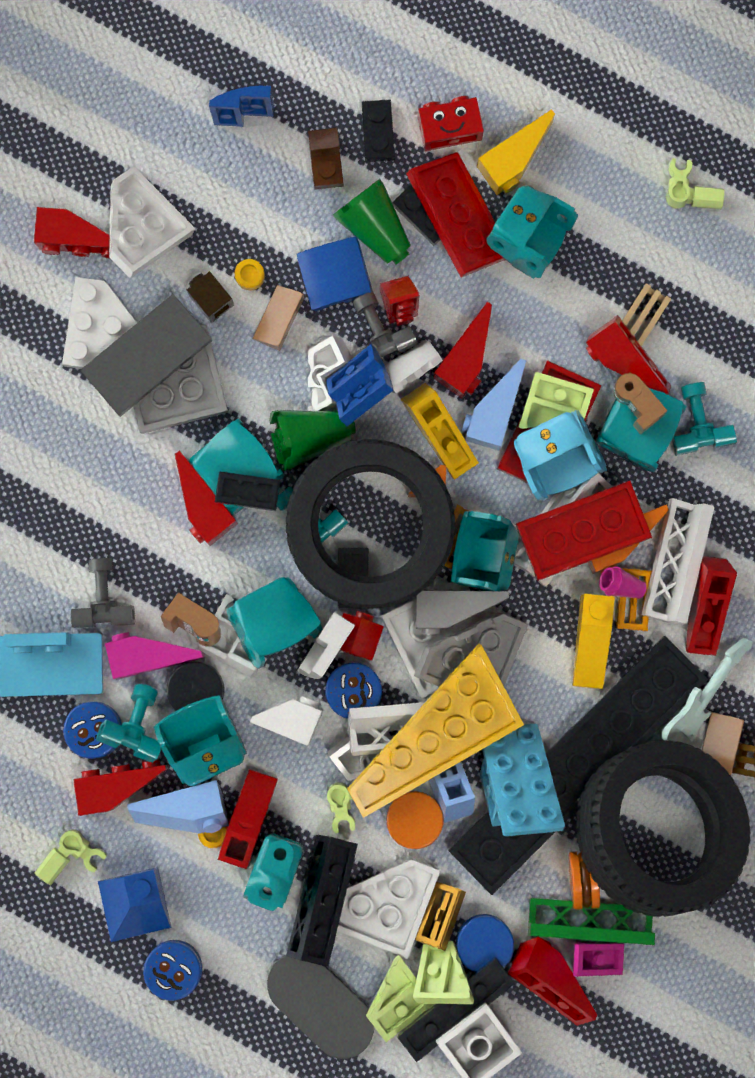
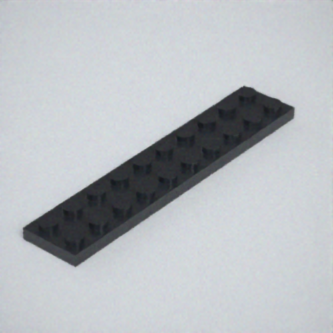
M663 636L546 752L564 823L578 810V803L582 792L585 791L586 783L604 762L623 751L644 744L687 701L691 691L695 687L700 688L708 680L666 636ZM487 811L448 851L493 895L555 832L504 836L501 825L492 826L489 811Z

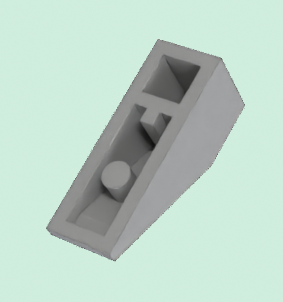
M421 591L416 595V629H422V635H441V629L446 630L506 601L509 598V592Z

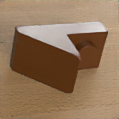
M337 128L308 131L314 190L344 187Z

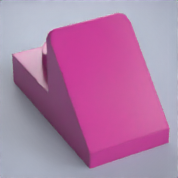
M576 940L573 976L623 975L624 943Z

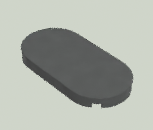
M286 955L275 962L267 980V990L271 1001L324 1053L334 1058L348 1059L359 1055L368 1047L374 1033V1026L366 1016L369 1008L326 966L301 961Z

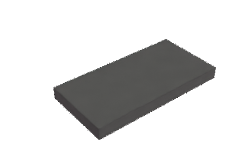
M172 294L80 371L118 416L121 417L212 342V338L177 297Z

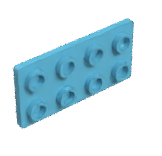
M64 632L5 634V636H0V697L103 693L102 634H70Z
M524 724L522 727L482 749L484 759L480 770V778L492 826L501 825L504 836L563 831L565 823L538 725Z

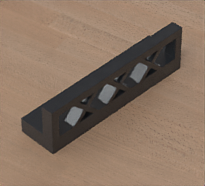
M315 836L286 956L322 966H329L358 844L330 836Z
M495 957L467 979L474 998L473 1004H435L397 1035V1038L416 1062L438 1046L436 1040L485 1002L487 1005L491 1004L515 984L512 977L504 970Z

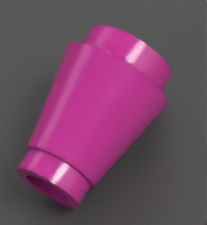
M617 566L606 568L599 579L600 589L608 596L641 599L646 592V583Z

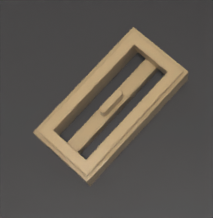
M647 283L622 320L627 325L645 295L651 296V299L630 330L634 336L656 300L661 303L638 340L641 346L671 301V298L661 295L660 291L657 289L656 291L653 290Z

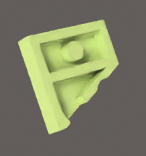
M535 372L519 428L536 427L565 412L571 413L575 410H578L582 417L585 418L594 389Z
M453 941L448 942L445 951L423 943L413 998L417 1003H474L457 947Z
M399 955L395 957L366 1014L369 1021L386 1043L434 1005L430 1003H417L414 1000L413 994L416 977Z

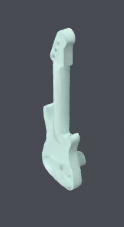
M742 638L725 652L726 657L705 688L701 690L695 687L691 691L680 713L669 723H665L662 726L661 733L664 741H679L685 745H692L694 743L700 726L711 715V711L705 709L734 665L738 664L746 651L751 649V640Z

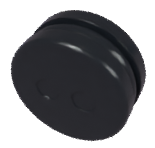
M195 661L182 664L173 671L167 682L166 693L170 705L177 711L191 703L209 697L221 696L223 699L225 687L221 675L215 668L206 663Z

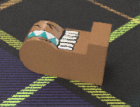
M627 373L619 377L613 389L614 396L617 401L626 404L638 418L633 426L641 435L666 414L667 409L637 375Z
M180 593L175 596L161 615L165 628L174 633L180 627L195 636L197 642L202 646H213L221 638V629L217 617Z

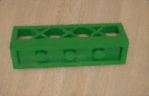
M530 898L529 936L655 945V933L652 932L653 916L645 915V932L633 931L624 921L633 913L632 910L624 908L623 905L600 903V907L594 908L597 910L592 915L582 906L580 910L586 915L587 919L579 926H571L563 915L573 907L572 901ZM536 905H549L557 916L548 924L535 923ZM555 906H562L566 908L560 913L555 908ZM602 910H610L618 919L609 929L601 928L594 920V917ZM616 911H626L627 913L620 917ZM559 919H561V921H562L565 925H553V924H554L555 922H557ZM591 921L596 928L584 926ZM622 924L626 930H616L615 928Z

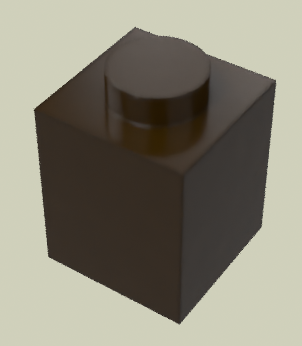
M210 271L205 275L202 273L197 275L189 282L190 287L186 289L189 297L210 323H213L234 306L230 295Z

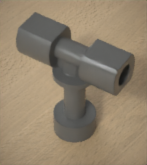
M374 292L366 293L352 302L357 314L364 313L374 334L370 341L378 351L381 359L396 350L402 353L418 345L410 326L394 334L391 329H384L375 310L379 302ZM362 348V349L356 351V354L358 355V354H359L360 352H362L365 348Z
M89 559V572L95 573L96 601L90 602V608L71 609L72 627H96V623L111 622V625L114 626L135 624L134 606H115V601H108L107 572L113 571V559Z

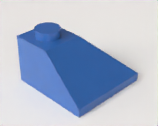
M158 867L98 881L111 942L171 928Z

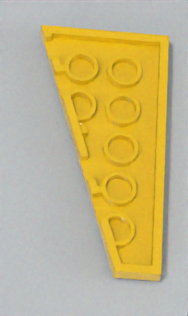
M478 644L347 788L363 818L524 725L481 644Z

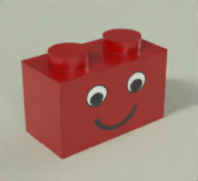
M460 96L454 98L449 103L429 102L424 104L423 108H418V122L425 152L482 141L484 130L477 97L469 99L468 96Z

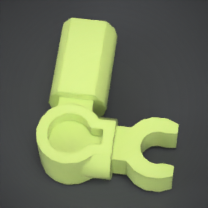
M672 158L668 169L672 177L669 180V188L666 195L668 205L675 209L691 204V207L721 210L724 202V189L701 186L690 188L687 177L692 170L691 160H687L684 170H678L675 166L676 159Z
M342 782L332 784L327 792L331 812H335L332 823L335 834L339 833L338 823L341 820H347L350 824V830H355V819L348 812L351 809L350 800H352L347 790L349 786Z
M71 829L61 836L59 849L53 848L34 873L45 883L52 885L70 862L69 854L76 859L82 858L86 869L91 872L97 870V867L90 862L91 856L98 855L105 859L107 855L100 848L88 846L90 842L79 831Z

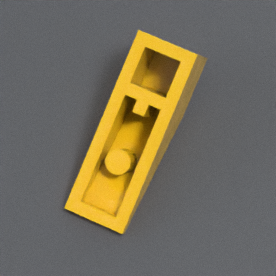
M552 109L478 158L477 168L496 195L502 191L509 193L519 186V180L525 173L553 123L555 113Z
M424 383L400 399L443 465H446L447 471L454 480L479 464L433 388Z
M583 594L580 596L572 686L603 689L613 623L614 596Z

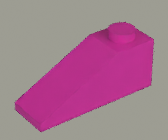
M129 632L111 636L112 642L105 643L112 677L116 680L205 658V654L202 651L137 636L130 637Z

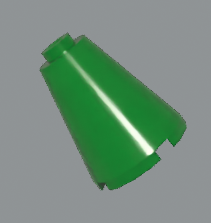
M381 179L377 180L333 214L341 225L387 264L393 261L396 265L410 255L407 249L411 244Z
M275 410L270 413V425H276L275 433H271L272 443L279 465L284 464L283 470L292 469L322 455L334 447L351 441L352 434L356 433L355 422L353 421L350 425L346 426L339 419L338 411Z

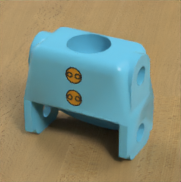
M578 410L558 415L521 433L514 440L524 475L537 500L543 501L548 498L547 495L570 490L593 478L599 472L607 471L606 463L599 447L591 436L586 422Z

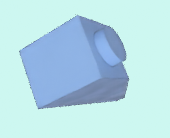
M520 359L474 408L473 415L466 414L462 432L467 433L465 441L500 450L526 360Z
M461 762L429 780L434 798L442 810L444 823L473 814L475 796Z
M217 780L127 804L128 811L134 822L199 834L203 832L214 833L222 827L229 826L223 794Z

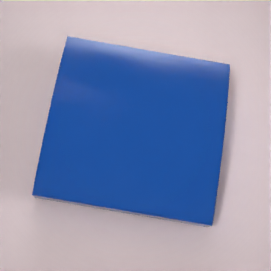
M271 86L239 88L209 100V108L214 125L243 127L244 115L273 117L274 102Z
M357 237L334 241L296 254L311 310L319 311L341 302L349 303L366 293L373 292Z
M372 344L326 379L328 395L337 403L339 419L346 426L350 425L393 391L387 369L378 351Z

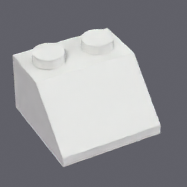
M301 696L300 701L292 699L252 716L250 722L309 746L323 711L318 709L320 703Z
M486 1002L436 1040L438 1046L462 1078H491L522 1054Z

